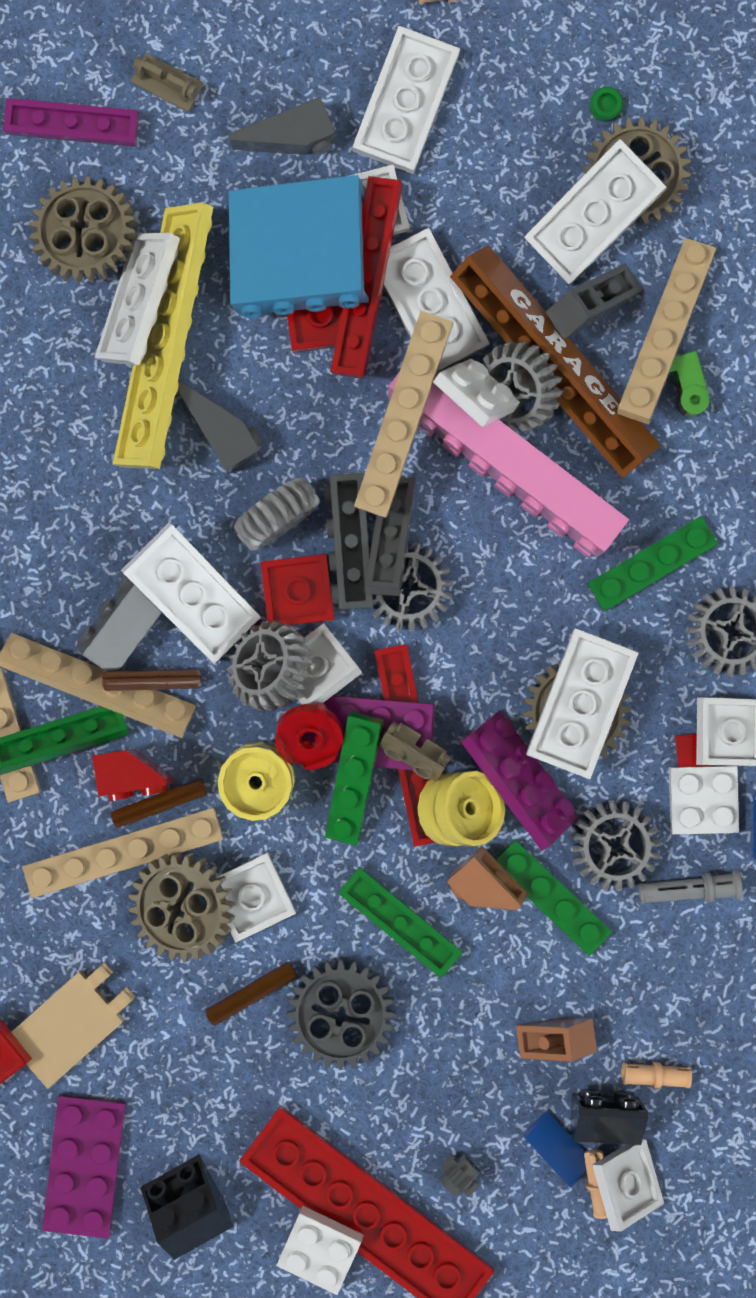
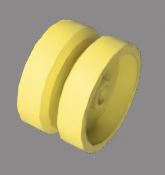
M262 741L247 743L236 749L222 765L218 777L219 796L226 808L236 816L251 821L268 819L280 812L289 800L295 783L294 766L280 756L276 745ZM253 776L259 777L262 780L261 786H254L255 781H250V778Z
M478 771L441 774L436 782L432 779L429 780L420 793L418 803L419 822L425 834L435 843L448 847L487 844L500 831L506 811L503 798L486 775Z

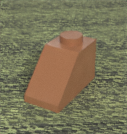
M480 846L461 863L447 880L454 895L461 900H465L469 906L518 910L528 895L483 846Z
M564 1018L516 1025L520 1059L573 1062L597 1052L593 1019Z

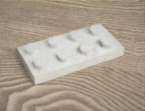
M398 26L354 141L352 151L414 174L460 54V48Z
M619 139L524 238L569 285H572L667 187Z
M427 228L391 247L383 287L410 338L412 337L420 310L454 322L437 371L439 373L488 348L490 343L463 292L450 278L452 271L430 229Z
M136 233L137 238L133 239L131 243L134 251L128 252L126 258L128 261L124 265L96 351V359L107 363L140 365L141 359H143L147 352V340L151 328L157 320V309L161 297L168 286L167 278L171 266L178 255L177 247L180 238L174 234Z
M170 523L120 570L213 664L242 637V633H246L251 628V625H254L261 618Z
M575 628L526 755L591 779L638 652Z

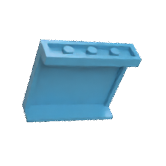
M359 175L229 191L230 305L239 316L252 319L260 317L261 314L273 312L278 315H289L294 310L301 309L319 312L330 306L354 308L359 303L369 302V297L364 290L362 202H364L366 189Z

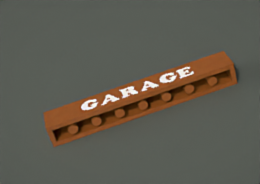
M489 245L469 255L452 273L450 278L506 343L510 341H515L516 343L528 341L529 347L533 345L539 346V355L544 353L550 354L547 361L548 364L558 365L556 370L553 371L554 376L562 377L561 382L556 384V387L563 391L561 396L556 398L560 406L622 478L661 446L640 421L617 414L621 398L569 338L564 339L559 331L553 326L546 311Z

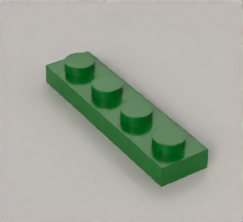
M700 516L586 584L604 612L718 545L704 519Z
M100 706L0 737V775L127 736L129 733L123 714Z
M352 711L348 715L325 838L357 846L360 841L384 722L383 719Z
M515 839L496 858V861L528 893L527 898L589 956L612 933L607 926Z
M360 866L338 891L340 896L441 979L463 953L462 950Z

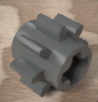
M451 1154L440 1165L444 1174L439 1179L453 1196L458 1197L464 1192L467 1197H470L480 1187L479 1181L476 1178L481 1172L466 1155L463 1154L457 1160Z

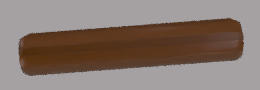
M198 669L105 671L102 675V686L105 691L200 688L202 678Z
M196 779L111 812V819L114 826L120 828L207 794V789L202 779Z
M286 962L209 1007L205 1012L209 1022L216 1026L297 977V973L290 962Z

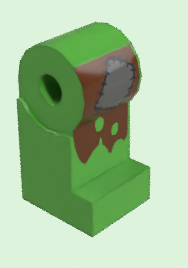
M694 351L675 357L668 376H673L677 389V409L683 416L696 417L706 410L710 402L697 352Z

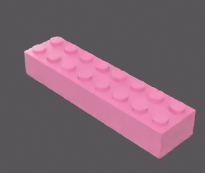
M399 373L388 386L389 399H391ZM433 383L418 429L429 437L433 434L440 437L444 441L442 446L455 457H458L461 453L470 460L468 466L478 475L484 477L487 473L497 481L494 486L501 493L508 497L514 494L521 499L523 503L520 506L534 517L540 514L549 521L547 527L562 538L566 534L576 542L573 547L582 555L589 558L592 554L597 558L607 550L629 521L626 516L500 420L485 427L480 426Z

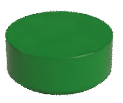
M612 87L599 88L591 97L590 112L599 121H613L621 113L623 98Z

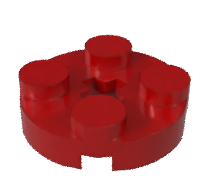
M315 702L313 704L298 705L289 709L278 719L275 744L280 756L291 765L294 762L303 765V769L314 770L331 764L338 756V751L343 743V727L338 717L329 711L325 704ZM304 732H314L317 734L315 735L314 742H310L309 739L302 740L301 737L304 735Z

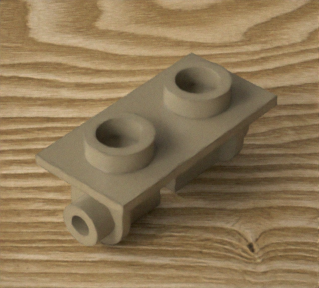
M145 53L143 58L138 56L135 59L133 69L136 72L130 81L132 84L188 113L204 84Z
M393 722L384 734L379 747L391 759L403 761L411 766L418 776L424 779H432L436 782L451 759L446 754L447 750L428 739L419 748L415 744L421 735L402 722L399 725Z

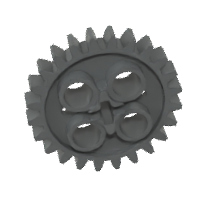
M342 958L339 959L337 968H333L330 961L326 960L325 971H321L314 965L312 968L314 977L311 978L307 974H303L301 978L305 986L295 984L293 990L299 997H289L288 1000L290 1005L296 1007V1009L289 1010L286 1013V1017L296 1019L295 1022L288 1026V1031L299 1032L293 1039V1043L304 1042L305 1045L301 1054L305 1055L312 1050L314 1052L312 1061L314 1064L321 1057L325 1058V1068L327 1069L332 1061H337L339 1070H342L344 1061L348 1060L354 1069L359 1057L365 1063H369V1051L377 1055L380 1054L377 1042L384 1044L389 1042L388 1037L383 1031H393L394 1025L386 1021V1019L395 1017V1011L386 1009L387 1006L394 1003L393 997H383V994L389 989L388 985L378 987L376 984L380 979V975L378 973L369 978L367 976L369 972L368 965L361 971L356 970V960H353L349 968H345ZM324 986L335 987L339 994L338 997L333 1001L324 1000L320 995V990ZM364 994L369 997L371 1004L367 1009L359 1010L353 1006V998L356 995ZM317 1004L334 1012H338L340 1007L346 1008L347 1015L359 1018L365 1017L370 1022L365 1024L350 1017H344L342 1022L336 1020V1014L314 1010L312 1005ZM323 1018L329 1023L330 1028L325 1033H317L312 1029L311 1023L315 1019ZM356 1027L361 1031L362 1037L356 1042H349L344 1038L343 1033L347 1028Z

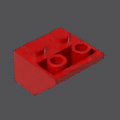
M136 749L92 756L98 796L108 795L109 801L133 797V791L141 790L142 796L167 791L166 785L174 783L171 774Z

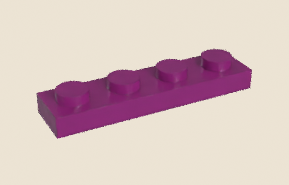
M6 98L3 131L6 135L136 147L139 112L138 110Z

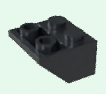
M586 1088L581 1089L580 1094H572L570 1135L573 1141L630 1145L642 1144L648 1121V1111L639 1097H634L633 1092L617 1090L614 1091V1096L601 1095L600 1090Z
M199 1154L141 1186L157 1244L174 1260L234 1227L226 1202Z

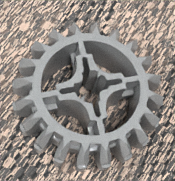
M510 341L503 346L499 345L483 358V365L487 368L488 374L498 383L506 385L512 391L513 396L520 402L513 413L499 420L508 425L513 431L520 429L521 432L538 428L545 421L551 419L554 415L553 410L557 409L560 405L556 398L563 393L561 389L556 387V384L561 382L562 377L554 376L553 373L558 365H549L547 361L550 354L544 353L539 355V346L533 345L529 347L528 341H521L519 343ZM511 362V369L508 370L507 376L501 377L505 364ZM536 397L532 410H525L526 404L529 403V398Z
M295 478L283 486H279L238 518L234 525V529L238 533L237 536L250 551L267 546L316 510L320 499L316 495L315 489L305 478Z
M415 543L413 552H408L407 547L406 560H409L406 573L403 575L402 583L406 582L410 571H413L412 580L415 581L413 585L417 584V589L421 590L411 591L407 597L406 604H404L402 589L397 612L385 603L382 595L374 594L375 598H372L373 606L378 604L380 607L373 613V616L378 618L383 612L388 615L383 622V625L386 627L391 623L392 618L398 620L396 631H401L403 622H408L409 632H414V621L418 620L422 629H426L428 624L425 617L429 615L432 621L437 622L439 617L434 612L435 608L442 612L447 610V606L441 603L440 599L451 600L452 594L443 592V588L451 587L453 581H442V576L447 575L450 569L445 567L438 570L437 566L441 564L443 558L439 556L432 562L429 559L433 552L431 548L426 550L424 556L418 554L421 548L420 543ZM419 563L430 570L434 577L436 588L428 587V585L418 580L417 569ZM417 596L434 598L432 603L423 611L407 614L409 603L413 598Z
M729 587L726 596L721 588L715 589V599L708 593L702 596L706 606L698 602L693 605L695 611L700 613L699 616L695 614L687 616V620L696 623L695 627L685 628V633H695V639L688 640L686 644L688 647L698 645L699 649L692 653V657L696 659L702 655L705 656L701 662L702 668L709 667L713 662V674H719L723 666L727 677L733 676L735 668L739 675H745L747 672L746 664L752 670H756V635L747 630L743 623L745 616L743 611L745 610L751 616L756 630V595L747 601L749 595L747 589H742L738 597L735 587ZM725 604L734 605L732 612L729 613L725 621L709 619L710 614L719 606ZM731 622H733V630L741 636L730 637L731 641H729L728 633L719 627L731 626ZM705 628L713 632L718 638L717 653L712 650L707 642ZM737 642L752 645L751 649L742 657L727 659L729 651L733 650Z
M262 621L260 626L251 625L250 634L242 633L243 641L234 644L237 649L235 655L228 656L233 661V664L226 669L232 674L228 680V683L234 687L232 693L240 698L244 705L259 711H277L278 707H288V699L298 700L296 691L298 689H306L302 682L304 678L311 677L306 668L313 664L310 658L307 657L312 650L305 645L306 639L303 635L299 634L294 627L286 626L282 622L273 621L271 623L269 621Z
M613 800L608 801V811H605L601 803L595 804V809L598 815L594 816L591 811L586 810L584 814L590 821L587 824L581 820L575 822L583 831L581 834L571 832L570 836L573 839L580 840V845H571L569 847L570 851L581 853V855L572 859V862L575 865L585 863L579 871V874L583 877L593 872L589 879V883L592 885L597 884L600 878H602L601 888L603 890H608L611 881H613L615 890L621 891L622 880H625L627 886L632 889L635 887L633 876L636 875L640 881L644 882L646 876L641 870L646 868L653 872L655 869L652 864L647 862L649 857L653 859H659L660 854L651 851V847L660 846L661 841L650 839L649 837L656 834L658 829L655 826L645 828L651 820L649 815L642 816L639 820L637 819L641 813V808L635 806L628 813V802L622 801L619 811H617L616 803ZM609 819H625L622 825L618 826L612 833H604L596 828L599 824ZM633 826H635L641 838L640 854L634 852L629 846V837L632 834L630 831ZM603 836L615 841L616 837H620L619 844L629 854L626 855L621 851L618 853L615 850L614 854H610L611 847L601 837ZM590 837L596 839L602 846V853L599 857L600 861L597 865L593 863L589 854ZM620 858L628 859L634 863L630 868L621 872H605L608 866H612Z

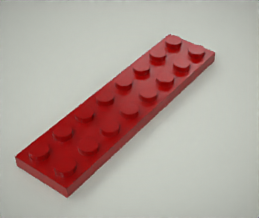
M281 1105L239 1160L243 1166L298 1208L302 1209V1206H305L363 1234L364 1237L357 1253L416 1298H475L495 1272L493 1266Z

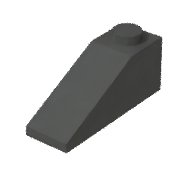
M321 97L228 134L233 150L298 155H307L313 152L314 155H321L331 150L332 144L336 143V134Z
M624 263L569 290L546 311V314L552 321L555 329L566 339L642 292L643 289Z
M181 381L178 382V392L228 474L262 454L258 446L263 444V441L254 426L247 429L242 420Z

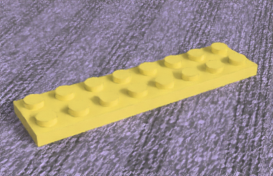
M204 202L165 208L160 233H172L180 238L177 247L178 255L171 266L167 278L168 286L161 297L157 309V320L151 328L147 340V352L143 359H141L140 365H133L113 465L126 468L160 469L161 461L165 456L166 436L172 422L171 412L174 397L179 388L178 378L181 363L185 358L184 348L187 334L192 324L191 314L194 300L199 290L198 280L201 266L205 260L207 236L212 226L213 206Z

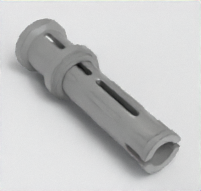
M733 870L732 874L713 876L710 872L704 873L699 879L638 883L641 905L645 903L703 898L704 902L707 901L708 903H712L714 899L735 897L736 900H742L743 898L742 880L739 870Z

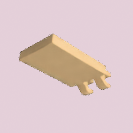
M105 962L89 977L80 970L12 1031V1034L32 1058L26 1065L47 1089L125 1020L119 1012L135 998V995L127 987L110 1002L102 995L96 987L113 973V970Z

